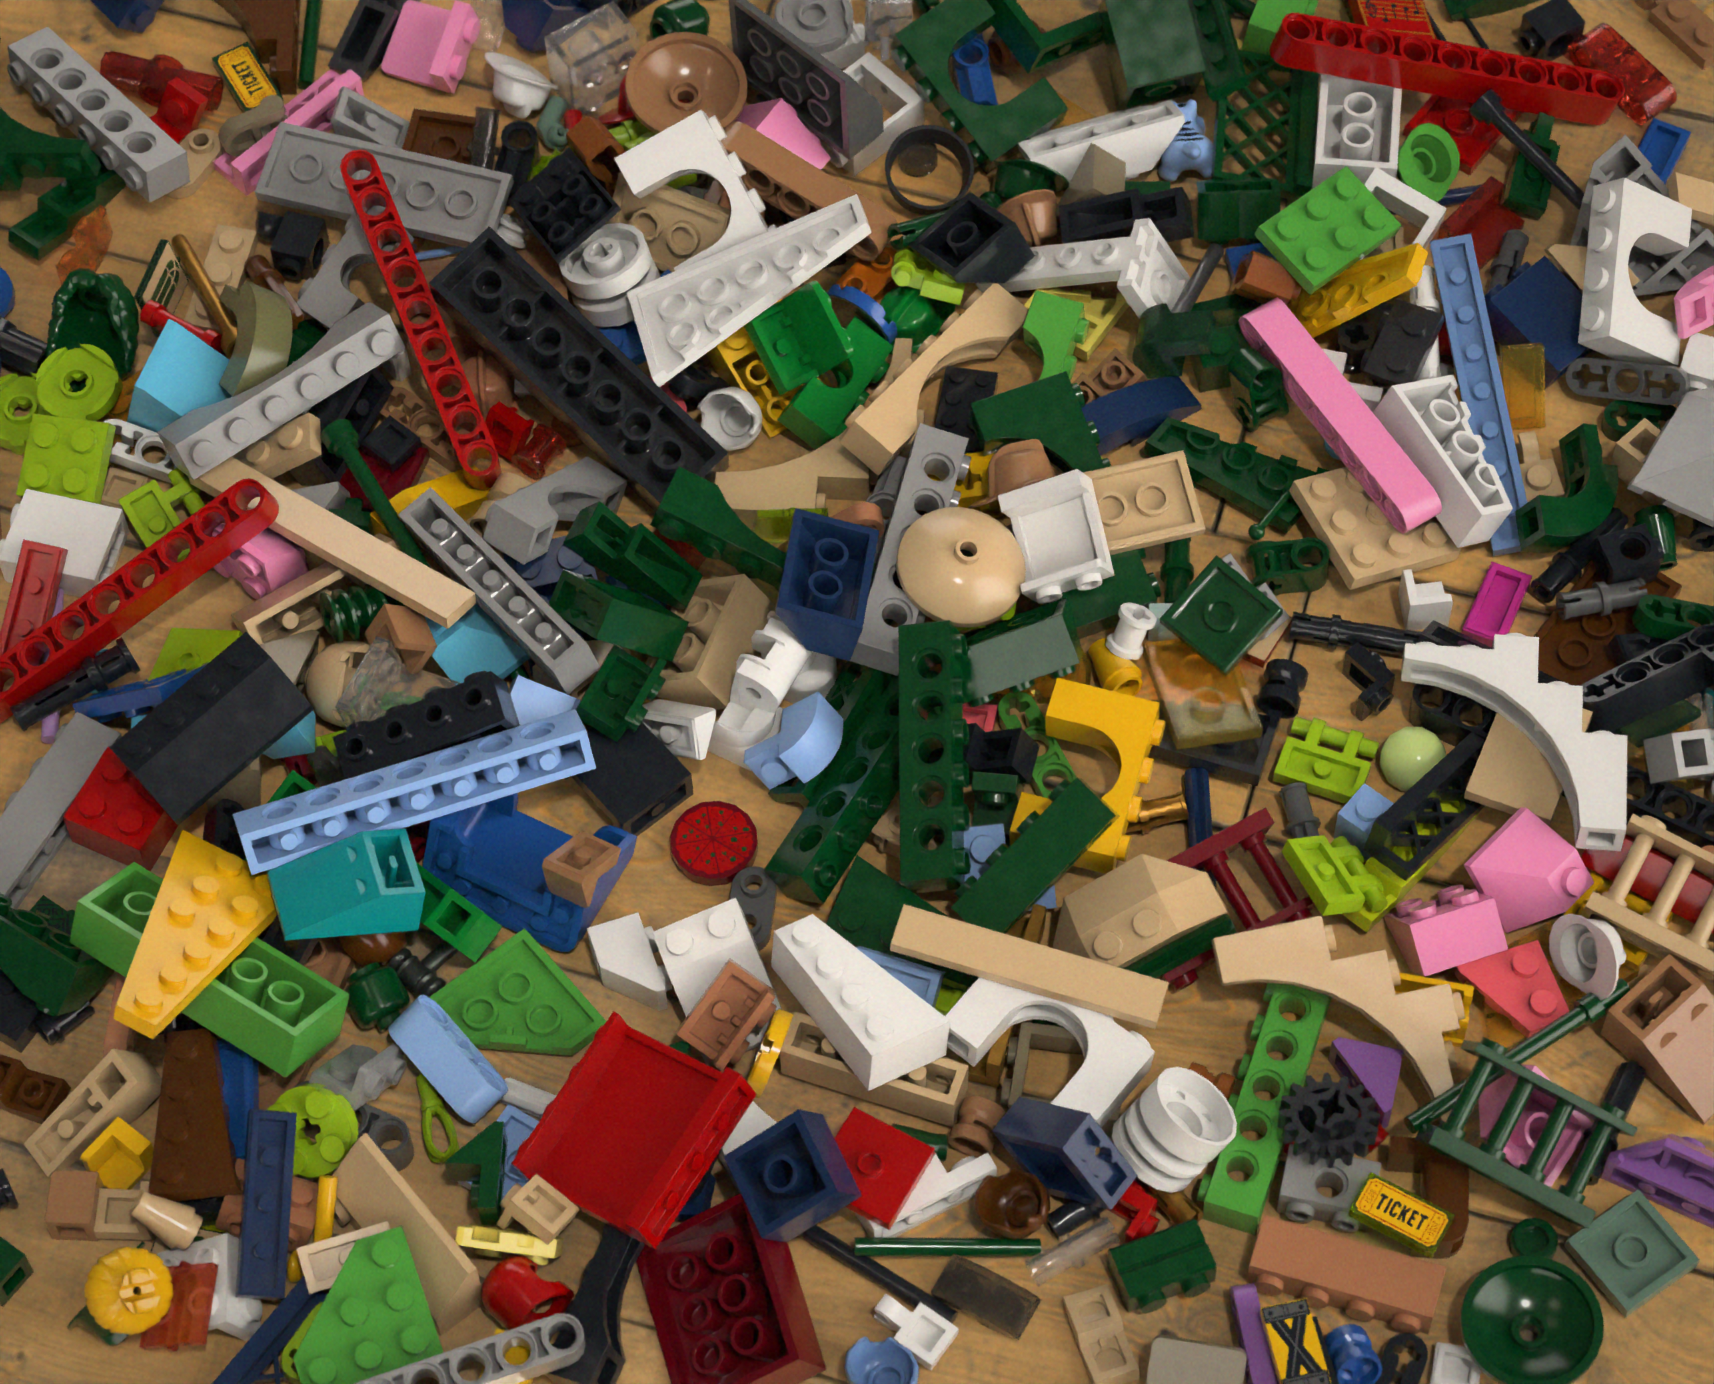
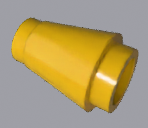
M1107 638L1095 641L1090 646L1088 653L1102 689L1131 696L1138 694L1143 686L1141 670L1131 660L1120 658L1111 653L1105 645Z

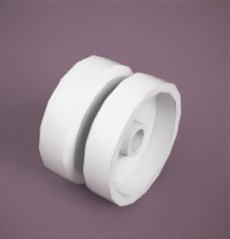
M623 223L604 224L559 263L561 274L568 290L571 291L577 310L593 325L600 327L620 326L635 320L627 291L661 277L651 257L643 233L633 225Z

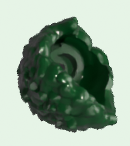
M78 268L67 275L51 303L52 318L48 324L47 353L45 357L47 358L54 351L63 347L71 350L73 348H81L80 344L94 345L110 356L117 368L119 377L123 381L128 376V373L132 371L138 347L136 336L139 332V312L136 306V298L118 275L111 273L98 274L88 268ZM87 378L80 382L73 380L69 384L73 389L72 392L84 389Z

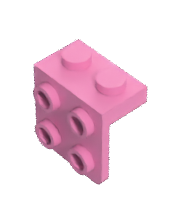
M408 0L404 3L381 64L382 70L389 76L454 94L459 80L464 75L467 57L472 44L478 37L481 21L468 3L455 0L450 11L418 1Z

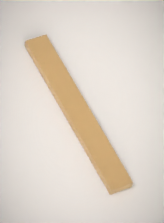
M233 457L228 458L194 480L189 477L190 484L215 498L242 479L251 478L257 480L276 498L279 504L277 518L268 528L447 629L476 604L475 592ZM260 497L253 499L248 504L247 510L255 508L260 501Z

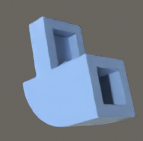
M816 692L784 708L782 711L780 733L745 750L744 763L769 790L796 776L803 783H806L817 776L836 755L842 741L843 718L819 692Z

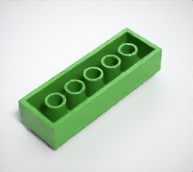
M136 862L128 865L77 901L69 942L119 974L127 977L163 879ZM255 938L181 1012L286 1078L340 1035L350 994L261 939Z

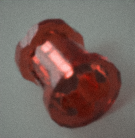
M538 424L532 430L533 437L525 447L516 450L512 454L514 465L524 475L534 480L541 479L546 473L545 467L554 456L561 455L566 450L564 439L554 429L544 424Z

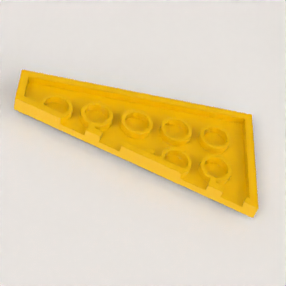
M182 829L117 1000L113 1019L154 1039L274 921L277 910L268 882L267 872L263 871L251 875L247 861Z

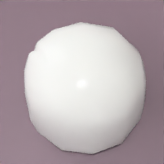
M738 387L716 389L709 392L698 404L697 409L702 414L701 427L725 450L734 451L749 447L761 432V407L751 393Z

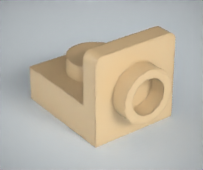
M535 1174L523 1187L516 1183L504 1196L500 1206L505 1210L497 1225L505 1230L516 1219L548 1245L575 1218L579 1207L539 1175Z

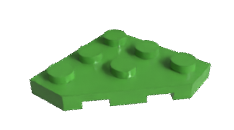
M525 928L430 996L431 999L442 1007L476 1048L573 1056L592 1042L597 1030L606 1023V1020Z
M402 1226L356 1240L293 1357L301 1384H354L444 1353Z

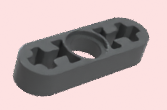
M1590 356L1582 357L1573 361L1566 371L1567 385L1576 394L1652 404L1672 405L1678 403L1680 398L1690 391L1691 385L1689 376L1679 367ZM1587 364L1590 365L1591 373L1606 374V366H1611L1607 377L1609 391L1603 390L1606 381H1592L1588 383L1587 387H1584L1583 379L1577 378V371L1584 370ZM1626 368L1635 371L1639 377V385L1632 393L1622 391L1617 385L1619 372ZM1647 370L1653 371L1650 380L1655 381L1665 380L1669 374H1672L1673 382L1680 383V389L1672 392L1670 397L1666 396V389L1651 387L1649 388L1650 396L1645 395L1644 393L1649 384Z

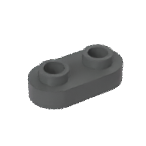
M753 866L747 867L736 874L732 882L730 900L736 897L747 922H752L756 925L751 929L758 950L761 951L767 946L771 938L777 888L775 882L764 871V868ZM753 882L762 885L757 890L747 888V885Z

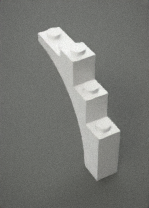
M1521 633L1494 634L1492 649H1483L1476 645L1453 647L1439 646L1432 642L1405 643L1401 665V681L1436 686L1469 697L1503 716L1522 731L1544 755L1561 783L1573 818L1575 848L1621 851L1626 833L1627 735H1614L1609 731L1582 732L1583 686L1569 685L1562 681H1554L1548 684L1538 683L1539 637H1529Z

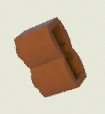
M587 115L566 133L567 142L573 152L613 198L618 174L621 172L614 158L626 151L599 119Z
M1252 250L1241 258L1230 287V292L1261 304H1265L1274 298H1279L1288 305L1291 300L1296 302L1302 286L1277 259Z

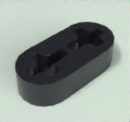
M222 799L206 814L203 840L231 854L237 855L241 859H245L246 856L233 814L244 811L243 806L236 801Z
M1401 1333L1391 1338L1380 1361L1382 1365L1381 1376L1374 1384H1391V1382L1395 1384H1419L1428 1358V1350L1424 1341L1411 1333ZM1404 1348H1408L1413 1351L1412 1358L1414 1360L1408 1362L1405 1373L1396 1370L1399 1362L1398 1354H1401Z

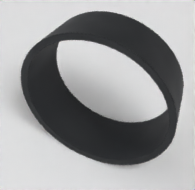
M920 125L910 128L893 141L887 152L885 172L888 188L894 199L902 207L913 213L930 215L948 210L956 200H960L971 186L974 176L972 154L966 143L949 129L936 125ZM930 142L941 145L952 152L959 161L963 172V183L959 195L952 201L937 206L920 205L905 198L897 190L891 179L893 162L902 150L916 143Z

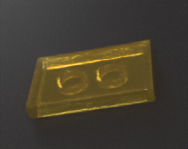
M1179 638L1143 643L1142 655L1176 749L1261 737L1263 727L1239 663L1225 677Z

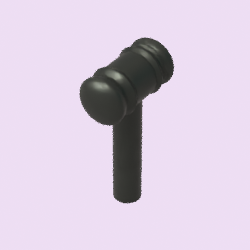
M443 940L420 961L418 956L412 955L409 949L404 948L389 960L387 966L392 967L396 971L402 984L413 992L415 997L419 995L430 997L446 985L445 980L437 977L435 971L459 950Z

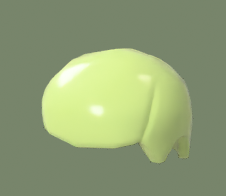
M1404 727L1392 733L1385 741L1380 754V767L1387 782L1401 791H1408L1446 756L1445 748L1437 735L1423 727Z

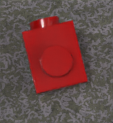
M1135 1180L1115 1206L1108 1210L1131 1223L1125 1233L1124 1244L1155 1233L1160 1221L1155 1217L1157 1199L1146 1194L1144 1188Z

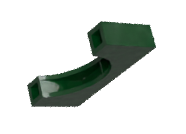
M1067 371L970 403L969 419L984 456L996 453L1001 447L1010 443L1038 439L1043 445L1051 466L1062 474L1075 469L1084 473L1111 466L1108 458L1101 459L1096 447L1100 445L1097 428L1092 420L1086 422L1081 409L1085 407L1083 393L1078 383L1071 384ZM1144 548L1110 555L1115 576L1103 579V583L1099 587L1090 590H1078L1075 588L1062 593V598L1067 596L1069 598L1079 639L1116 627L1120 620L1118 610L1123 603H1136L1149 609L1150 603H1157V598L1161 597V591L1155 574L1153 572L1147 574L1142 559L1146 558Z

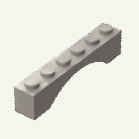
M368 302L335 322L326 335L312 349L278 374L236 396L209 406L194 409L157 433L174 465L194 480L406 349L389 313Z

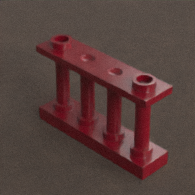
M1266 807L1166 860L1196 870L1204 868L1207 873L1211 872L1245 928L1243 932L1313 917L1310 910L1315 906L1310 896L1300 901L1298 900L1264 843L1268 840L1265 834L1275 823ZM1239 848H1242L1244 853L1249 852L1283 908V910L1263 921L1258 917L1227 864L1230 860L1227 855ZM1213 948L1165 973L1160 980L1169 982L1168 988L1173 986L1176 992L1193 984L1199 979L1198 971L1216 962Z

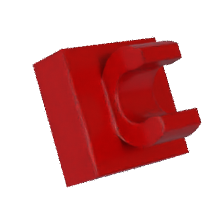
M499 401L490 407L485 423L497 452L512 462L521 456L535 421L524 419L517 414V408L507 407Z

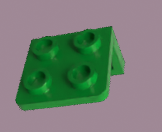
M817 281L804 285L744 325L780 396L805 384L812 376L817 378L854 355L851 338L837 319L832 309L829 295L821 288Z

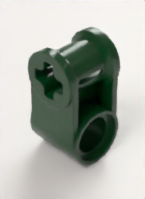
M1247 347L1235 353L1228 365V373L1234 396V410L1245 430L1254 432L1258 430L1260 423L1276 415L1283 417L1289 413V406L1282 383V374L1276 366L1254 348Z
M1306 537L1277 542L1262 541L1250 545L1245 551L1246 560L1251 564L1253 579L1250 582L1257 587L1269 581L1268 587L1274 596L1317 591L1328 580L1329 550L1327 545L1317 538ZM1309 562L1317 564V566L1306 567L1302 564Z

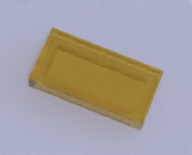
M1542 343L1500 346V374L1512 430L1545 428L1544 345Z

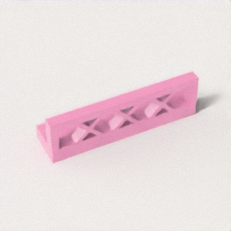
M330 69L285 105V115L288 118L283 122L324 132L330 131L333 128L330 121L340 89L345 86L364 97L361 77L351 69L343 75H339L335 70ZM278 126L240 156H232L225 152L213 162L215 170L246 196L257 187Z

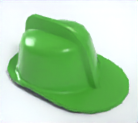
M1431 123L1420 124L1410 132L1404 143L1398 148L1396 176L1399 181L1435 202L1441 200L1458 173L1460 155L1456 143L1443 128Z

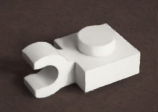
M885 1294L874 1308L877 1312L874 1315V1319L884 1327L897 1331L893 1338L896 1343L911 1350L916 1361L930 1371L958 1335L959 1328L921 1302L913 1312H910L895 1299Z

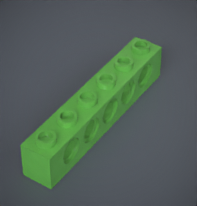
M1267 983L1263 1001L1270 1004L1266 1016L1261 1014L1256 1016L1250 1040L1257 1043L1253 1055L1244 1053L1238 1071L1237 1079L1244 1081L1240 1095L1231 1093L1228 1101L1237 1121L1236 1136L1213 1159L1217 1161L1213 1176L1204 1174L1198 1192L1197 1200L1204 1202L1202 1219L1256 1235L1285 1145L1281 1140L1283 1129L1277 1127L1281 1099L1283 1095L1289 1096L1290 1086L1293 1083L1304 1086L1305 1077L1308 1074L1332 999L1331 997L1293 985ZM1284 1012H1294L1301 1019L1289 1021L1284 1019L1281 1014ZM1281 1051L1289 1058L1278 1061L1272 1059L1268 1053ZM1266 1090L1273 1093L1276 1098L1265 1101L1259 1099L1254 1093ZM1247 1130H1254L1259 1132L1263 1138L1257 1141H1250L1245 1139L1241 1133ZM1236 1170L1243 1171L1249 1175L1250 1179L1238 1182L1231 1179L1228 1173Z

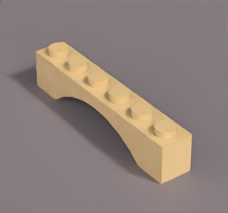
M993 283L984 293L977 289L964 303L962 308L966 311L961 316L956 311L953 312L939 329L942 334L938 338L931 334L917 350L916 354L919 357L915 361L908 357L894 372L892 377L896 380L891 385L886 381L882 382L868 399L871 404L867 408L860 404L845 421L844 424L849 429L840 443L878 476L903 452L917 431L916 411L919 394L924 382L940 370L956 363L973 359L996 358L1023 329L1029 309L1000 284Z

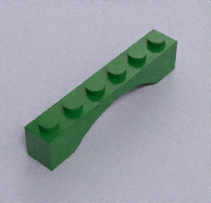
M292 769L267 803L316 789L317 787ZM417 863L425 889L420 922L476 963L502 926Z

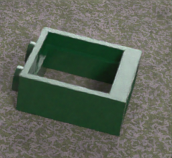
M565 569L561 573L548 604L562 619L595 639L658 658L661 657L671 662L682 642L689 623L641 593Z

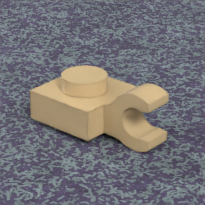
M1535 431L1518 433L1519 444H1515L1527 503L1538 495L1564 497L1565 493L1554 459H1540L1539 443Z

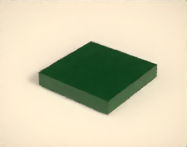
M1216 555L1161 616L1160 623L1223 676L1227 677L1283 614V609Z

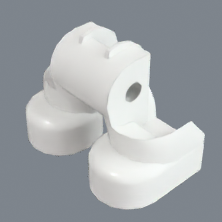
M775 611L768 613V623L763 630H756L751 637L752 649L761 652V658L751 654H741L736 661V673L731 688L730 702L718 721L714 722L707 750L750 771L752 770L744 763L745 750L780 733L783 708L779 705L782 700L796 703L816 692H819L825 698L837 679L836 657L807 650Z

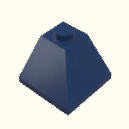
M501 0L505 27L517 37L516 42L518 45L534 53L537 50L556 51L598 18L581 0Z

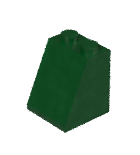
M1187 0L1101 1L1098 9L1117 111L1195 93L1206 72Z

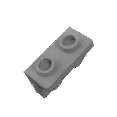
M395 1042L379 1054L372 1048L353 1044L313 1071L309 1083L325 1085L326 1087L324 1088L331 1090L335 1095L340 1093L348 1100L353 1110L356 1111L371 1099L376 1100L381 1092L390 1085L395 1086L400 1081L406 1068V1061L403 1060L404 1052Z

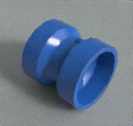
M1355 1324L1342 1325L1332 1330L1324 1340L1339 1384L1376 1383L1381 1376L1382 1365L1376 1352L1372 1349L1367 1332L1361 1326Z

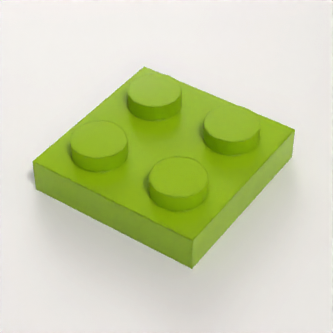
M33 414L16 495L23 498L25 490L30 489L101 504L116 427L105 422Z

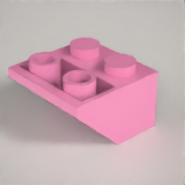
M225 523L217 525L213 530L212 536L220 534L224 529ZM268 527L213 567L226 578L232 576L241 582L245 591L257 600L309 572L304 550Z
M1454 885L1441 889L1437 892L1438 898L1422 902L1421 898L1396 904L1397 911L1384 916L1385 922L1408 967L1412 972L1424 977L1508 950L1494 897L1478 893L1476 889H1464L1463 885Z

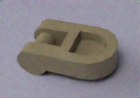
M277 95L266 96L258 107L229 118L218 132L219 140L225 151L232 156H240L277 127L280 122L286 120L288 117L285 115L286 109L283 99Z

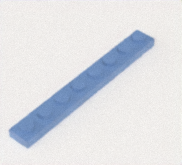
M1471 234L1430 241V252L1461 402H1466L1471 413L1470 418L1467 420L1474 435L1481 436L1486 447L1482 455L1487 464L1495 467L1513 508L1490 539L1493 556L1521 552L1515 511L1527 503L1472 236Z

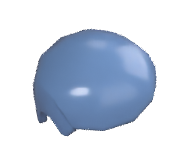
M863 1337L847 1351L844 1368L849 1384H918L919 1365L912 1351L896 1343L891 1337H887L880 1342H871L867 1337Z

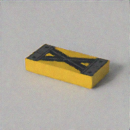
M1307 1298L1261 1307L1260 1317L1279 1384H1331Z

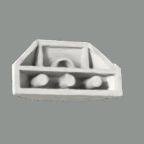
M1171 100L1159 102L1154 106L1144 105L1053 129L1036 135L1029 140L1019 142L1018 147L1026 160L1054 169L1062 174L1070 183L1090 144L1093 143L1126 163L1125 180L1136 178L1140 173L1154 168L1185 123L1184 114Z

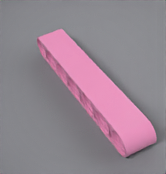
M1274 298L1239 318V326L1245 340L1251 348L1257 350L1280 370L1283 388L1400 533H1407L1441 513L1442 505L1432 485L1281 299Z

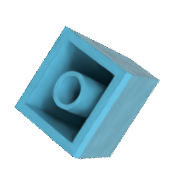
M168 319L134 386L127 422L157 433L194 409L209 406L233 397L219 384L229 359L177 322Z

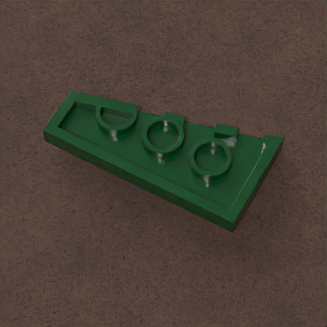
M1167 417L1148 438L1143 452L1150 457L1184 450L1191 479L1194 482L1260 519L1265 516L1283 494L1282 488L1285 482L1329 471L1318 467L1317 471L1314 472L1297 466L1298 460L1281 455L1278 460L1257 453V446L1242 441L1240 444H1230L1221 441L1218 433ZM1289 499L1269 524L1287 533L1303 513L1295 500Z
M856 855L826 925L855 947L863 946L945 972L942 984L967 992L979 977L890 951V944L904 904L942 916H948Z

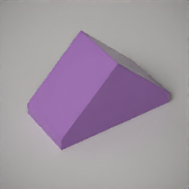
M1342 1037L1335 1039L1331 1044L1329 1062L1341 1078L1343 1076L1348 1077V1085L1352 1089L1358 1085H1363L1365 1087L1364 1098H1375L1374 1112L1380 1113V1123L1384 1129L1387 1128L1404 1050Z

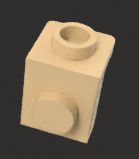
M141 1181L140 1190L100 1188L94 1233L97 1238L152 1240L153 1232L138 1219L129 1215L130 1208L142 1190L149 1191L150 1181Z

